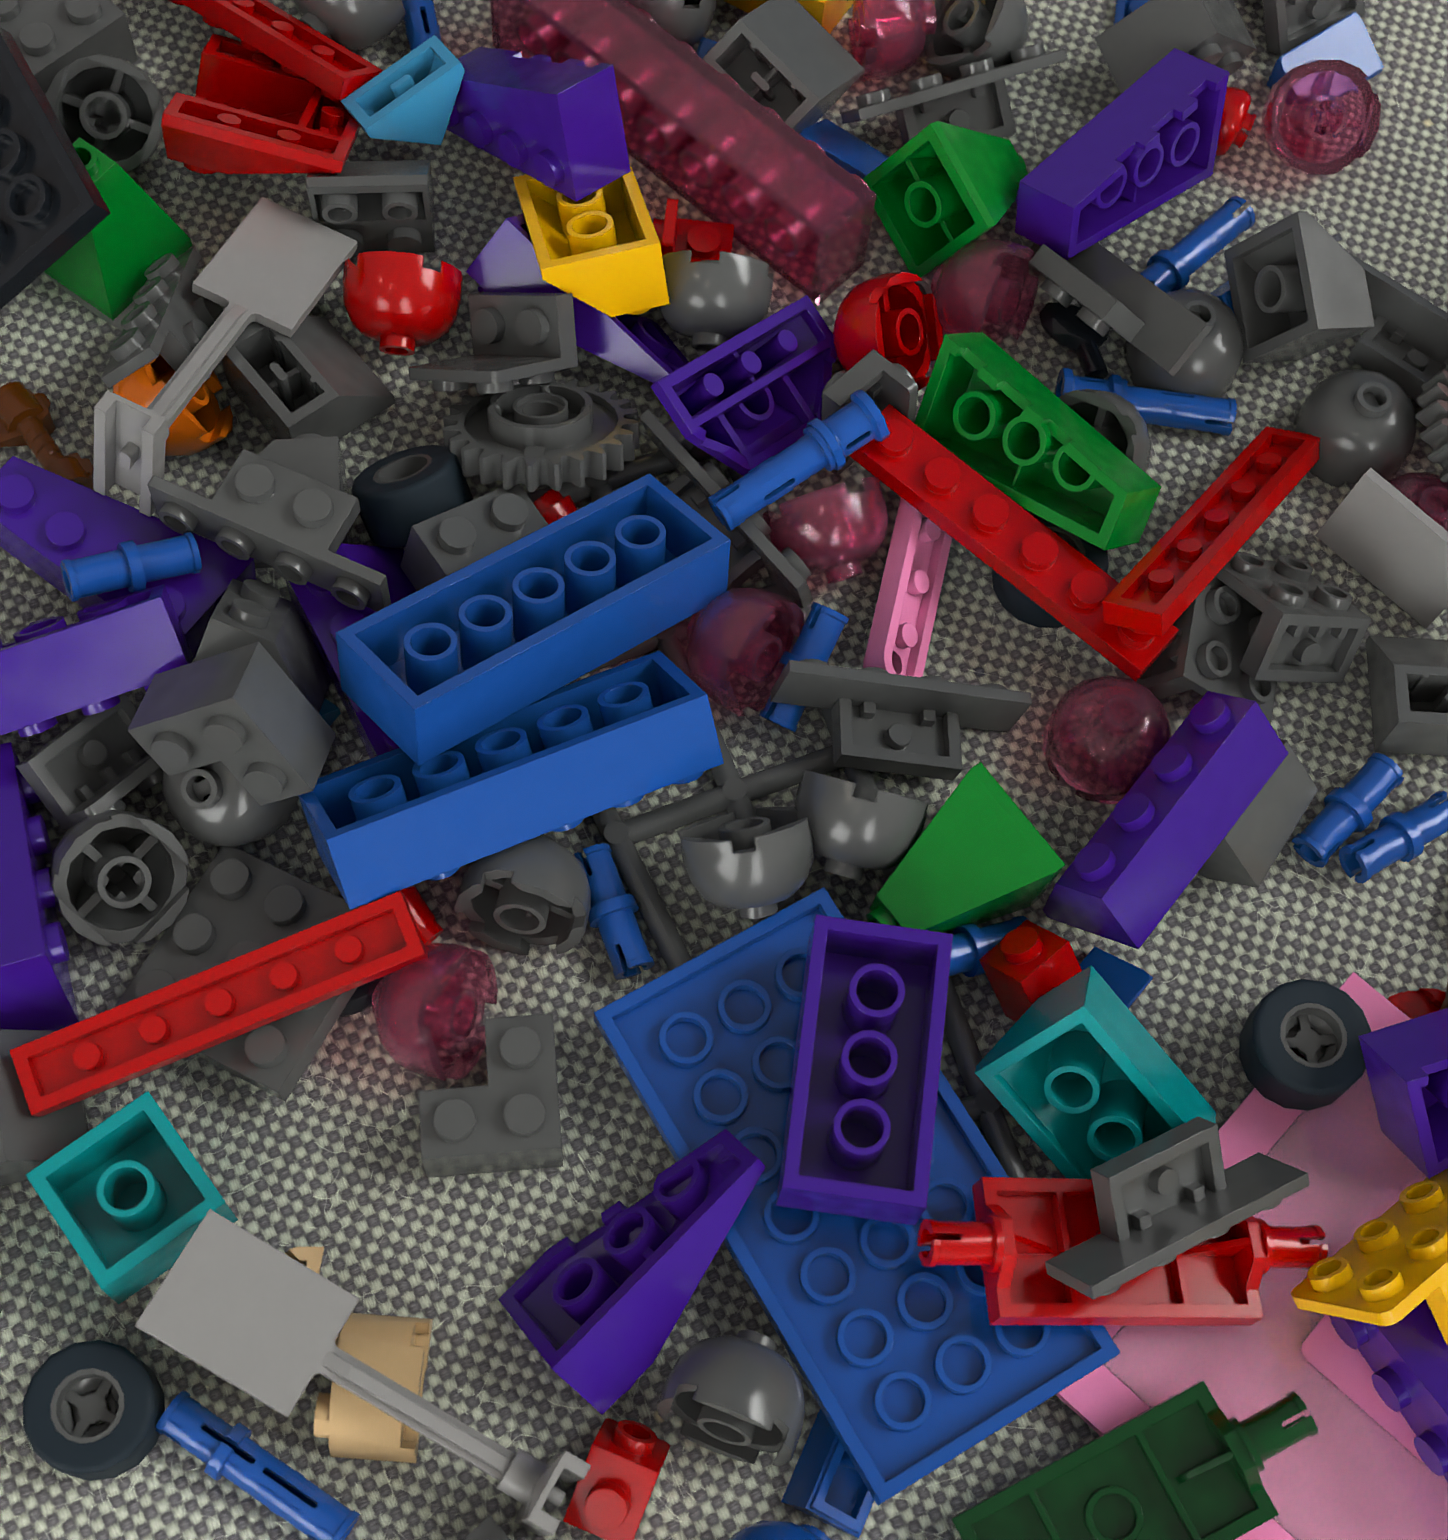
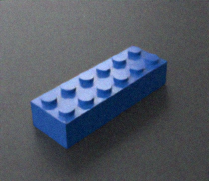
M649 473L336 632L341 690L420 766L726 597L731 540Z
M659 650L565 685L420 766L401 748H397L320 777L312 792L298 796L318 854L351 910L425 880L436 881L448 878L455 874L461 866L550 831L562 832L578 826L584 818L609 808H623L634 805L645 794L670 784L690 783L700 778L704 771L724 764L707 693Z

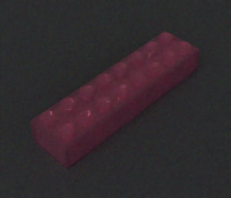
M490 0L493 46L496 49L521 52L523 58L527 59L537 54L548 55L551 57L552 62L563 63L568 59L584 60L586 67H593L599 63L613 64L628 154L713 222L735 224L733 238L763 262L769 264L773 270L802 293L808 295L817 305H820L864 265L877 194L870 190L868 184L856 174H850L829 158L816 142L806 140L785 124L776 111L770 107H763L740 89L732 77L724 73L721 74L705 62L688 43L678 41L656 24L653 17L647 11L640 8L637 9L627 0Z

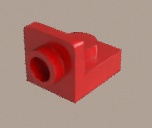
M667 198L665 219L654 218L653 225L660 241L662 256L667 253L692 250L691 262H697L701 260L719 261L720 251L732 253L735 224L678 218L679 199Z

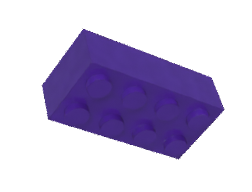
M816 914L807 948L776 1206L908 1225H916L926 1210L953 934Z

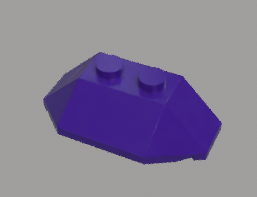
M808 295L666 375L650 387L687 441L744 476L748 471L804 436L803 429L806 428L809 421L814 418L822 421V392L827 382L832 378V363L837 360L834 335Z

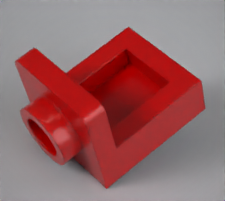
M606 1418L591 1445L585 1461L591 1467L585 1478L577 1482L563 1522L605 1540H634L669 1452L670 1444L658 1439L656 1433L642 1423L632 1420H621L618 1422Z

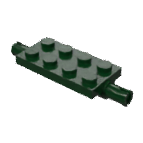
M1204 1380L1199 1381L951 1517V1520L961 1540H1234L1279 1515L1263 1486L1259 1474L1265 1469L1263 1462L1305 1438L1317 1435L1318 1428L1312 1415L1308 1417L1301 1416L1282 1427L1284 1421L1308 1409L1295 1391L1287 1393L1286 1397L1239 1422L1235 1417L1228 1419L1218 1407Z

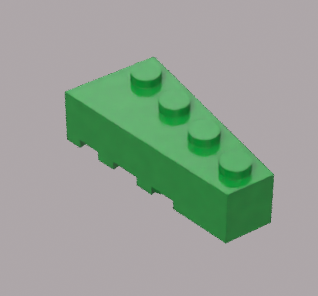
M983 332L945 334L914 423L1027 511L1104 551L1139 543L1161 486Z

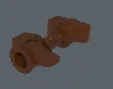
M18 381L9 382L1 386L0 448L29 446L43 469L93 490L92 476L94 466L88 458L81 459L78 453L64 456L51 436L56 426L49 412L51 402L44 393L34 394L22 382Z

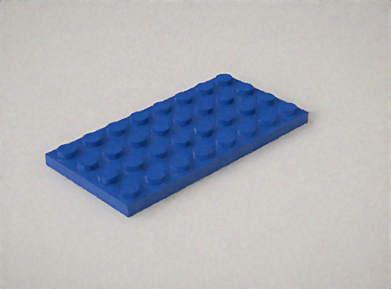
M825 887L597 1010L594 1012V1022L676 1162L727 1129L766 1166L723 1242L877 1506L1112 1360L1121 1352L1104 1325H990L981 1266L936 1265L934 1267H925L922 1265L918 1253L930 1251L931 1246H918V1231L921 1222L924 1219H934L935 1221H976L972 1186L981 1177H1009L941 1069L927 1208L916 1225L776 1206L808 941L816 914L844 918Z

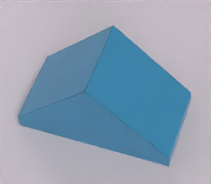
M433 35L341 100V103L370 138L441 145L465 69L440 39Z

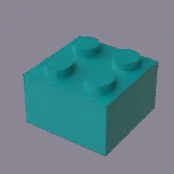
M149 1091L25 1174L102 1291L118 1305L173 1267L209 1209L233 1223L238 1220Z

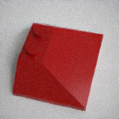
M217 34L211 36L201 52L195 97L176 92L164 110L161 122L167 159L182 162L187 169L200 174H214L217 172L223 174L341 173L361 127L347 112L341 102L333 101L323 96L321 89L304 78L287 74L281 69L280 63L263 53L246 49L242 46L241 41Z

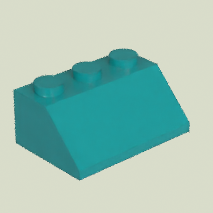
M1092 965L1039 997L976 1065L975 1074L1068 1179H1092L1091 1169L1198 1116L1216 1123V1111Z

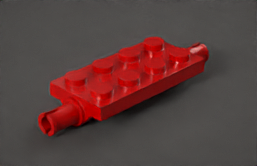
M981 1177L972 1186L976 1221H935L934 1219H924L920 1224L917 1240L918 1246H931L930 1251L918 1253L919 1259L925 1267H934L936 1265L981 1266L990 1325L1251 1326L1264 1318L1259 1295V1286L1263 1274H1266L1270 1268L1310 1269L1315 1263L1328 1256V1244H1310V1240H1323L1326 1238L1325 1232L1317 1224L1306 1226H1268L1266 1221L1261 1218L1251 1216L1230 1227L1226 1234L1207 1239L1177 1255L1171 1263L1154 1267L1122 1284L1121 1288L1116 1292L1106 1296H1099L1093 1300L1047 1275L1045 1261L1101 1233L1092 1179Z

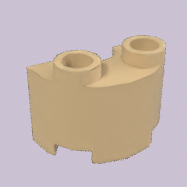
M352 1313L335 1340L336 1346L422 1398L425 1373L428 1366L433 1319ZM333 1381L331 1393L320 1392L318 1394L314 1415V1437L328 1438V1448L331 1457L417 1463L420 1436L418 1432Z

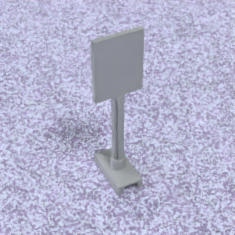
M261 197L192 283L193 293L225 307V309L155 399L145 408L107 390L94 406L93 491L105 496L115 483L140 495L139 512L151 517L156 508L147 485L153 475L164 479L166 440L170 434L169 427L251 322L260 323L291 338L344 268L345 260L350 259L356 252L358 241Z
M1370 468L1315 536L1421 626L1427 629L1443 610L1448 609V531L1375 470Z
M209 1209L134 1325L135 1327L287 1418L311 1379L315 1375H322L498 1480L497 1489L522 1503L514 1522L537 1536H550L555 1533L561 1521L542 1510L544 1503L548 1501L559 1507L566 1493L554 1486L558 1478L567 1484L583 1480L591 1467L590 1464L566 1450L551 1456L546 1463L520 1448L513 1453L339 1349L335 1344V1340L360 1298Z

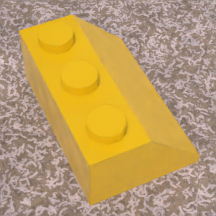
M631 165V172L577 202L545 186L542 182L527 174L513 177L515 190L544 281L566 293H572L573 297L610 317L624 314L639 315L649 311L651 308L670 304L660 241Z

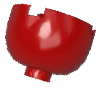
M369 251L359 253L357 265L348 258L344 263L343 301L351 323L362 335L379 342V350L381 352L397 356L413 355L415 353V346L432 344L447 334L456 321L461 303L463 283L460 270L444 261H441L440 272L423 268V255L406 252Z
M908 272L882 274L858 284L847 293L838 308L833 330L837 357L846 372L874 349L891 363H898L905 367L917 383L918 391L928 385L930 376L925 375L929 370L930 362L936 361L941 348L943 324L938 303L933 293L922 294L919 286L914 283L923 281L917 274Z

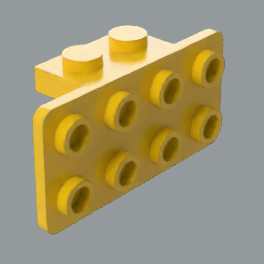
M1448 1168L1429 1179L1425 1178L1423 1181L1405 1188L1400 1193L1397 1203L1379 1218L1370 1220L1358 1227L1354 1232V1238L1332 1257L1315 1263L1308 1270L1307 1278L1291 1291V1296L1297 1308L1379 1326H1389L1402 1320L1426 1299L1441 1334L1448 1345Z

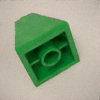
M936 121L930 123L859 182L909 272L917 274L923 279L994 227L1016 200L1019 181L1029 173L1027 172L1024 159L1016 152L1009 139Z
M79 137L72 145L111 214L44 272L107 317L115 320L134 301L132 299L134 294L145 285L147 278L144 272L152 263L170 252L177 258L193 245L191 238L117 162Z
M979 762L968 771L876 894L866 918L868 922L950 934L958 926L965 924L977 925L1030 907L1042 896L1066 864L985 766Z

